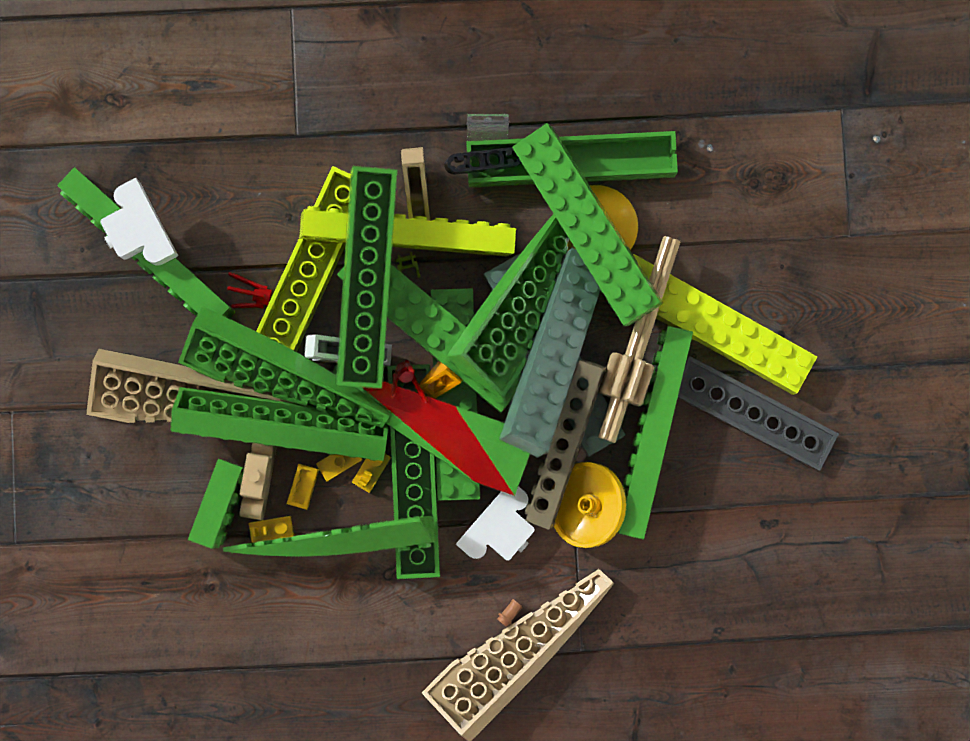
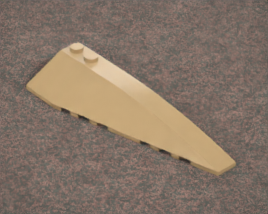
M600 569L596 570L576 583V586L572 589L563 591L559 594V597L550 603H544L539 610L534 613L530 612L502 630V633L498 636L489 638L479 648H474L467 652L468 655L453 661L422 694L467 741H472L555 655L614 585V582Z

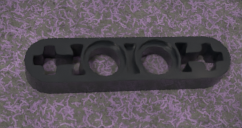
M510 147L452 154L445 160L444 167L448 173L457 175L517 167L522 162L514 149ZM511 154L517 157L515 161L513 159L504 161V158L509 157ZM490 155L497 156L499 160L498 165L490 163ZM470 157H476L479 160L478 167H473L470 164ZM455 161V163H461L464 161V164L459 165L457 168H455L454 165L451 166V162Z

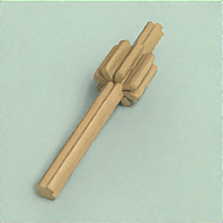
M664 236L649 279L661 300L680 245L679 240ZM659 307L635 322L625 354L612 353L610 355L599 389L600 394L611 398L598 436L600 439L616 443L628 404L634 406H641L643 404L654 366L642 359Z

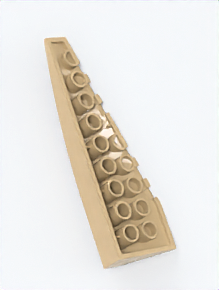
M98 349L92 364L86 415L127 423H136V421L146 420V422L167 420V422H171L172 408L180 387L283 402L290 401L273 397L270 392H255L254 388L244 385L243 388L234 386V382L225 380L224 383L216 381L186 366Z

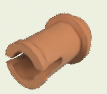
M512 599L506 609L501 614H498L497 620L506 627L509 624L512 625L511 621L523 607Z

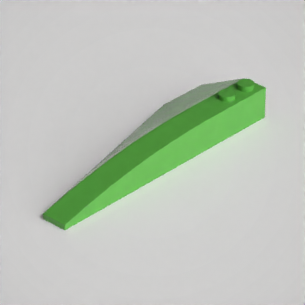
M424 516L223 547V552L265 556H327L397 548L399 552L410 550V545L418 544V549L431 547V542H437L433 516Z

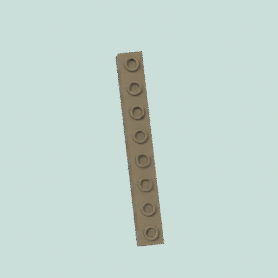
M584 359L579 360L576 364L574 376L570 383L549 451L544 453L547 455L545 463H541L538 470V475H541L539 482H535L531 492L534 495L532 503L529 502L525 510L527 522L548 530L554 527L606 367ZM581 378L588 380L589 386L587 389L581 388L579 384ZM574 398L581 400V409H576L573 406ZM568 418L575 421L574 429L567 427L566 421ZM561 438L568 441L569 446L567 449H563L560 446ZM554 458L562 462L561 469L554 467ZM548 478L554 480V489L547 486L546 481ZM541 498L548 501V508H543L540 505Z

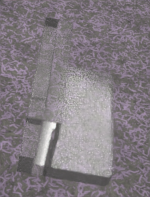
M467 114V141L509 139V114Z

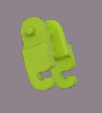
M410 252L409 256L401 258L398 255V259H396V262L400 264L397 265L398 270L401 272L406 268H416L417 276L420 278L417 261L414 262L413 259L416 256L412 255V252ZM412 260V264L402 266L403 261Z

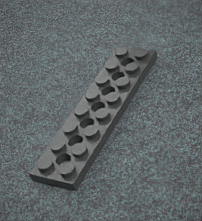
M688 356L678 393L679 399L817 471L821 470L839 433ZM699 378L703 381L704 386L701 390L693 388L692 382L694 379ZM713 388L721 390V399L715 400L712 398L711 391ZM732 398L740 400L741 406L739 409L734 410L730 407L729 403ZM750 408L758 409L759 417L757 419L749 417L748 411ZM770 417L777 419V428L770 429L768 427L767 420ZM788 427L795 428L797 435L794 439L786 436V429ZM807 437H812L815 440V446L812 449L805 446L804 442Z

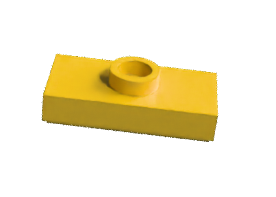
M335 454L329 455L316 463L326 482L363 459Z
M298 464L287 501L288 505L308 510L319 469Z

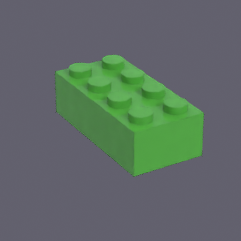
M217 460L188 540L212 549L219 548L220 545L224 544L227 533H225L226 527L231 525L235 513H232L235 505L238 506L242 497L239 492L245 467L226 460Z

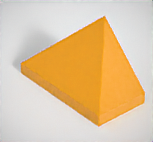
M438 361L419 385L428 396L435 399L460 384L462 379L446 365Z

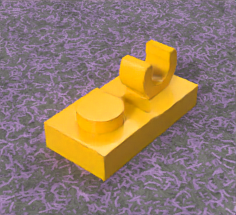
M385 454L384 461L365 459L352 483L370 493L392 457Z
M291 516L249 523L252 543L294 536Z

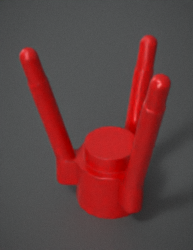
M228 272L229 276L258 288L250 291L228 286L227 290L253 296L252 301H256V303L232 304V308L257 307L263 309L264 305L268 306L272 290L267 289L268 286L260 285L242 276Z
M408 360L399 363L396 367V373L392 375L393 383L390 396L392 398L395 396L398 380L404 383L411 381L424 403H428L426 395L416 380L412 365Z

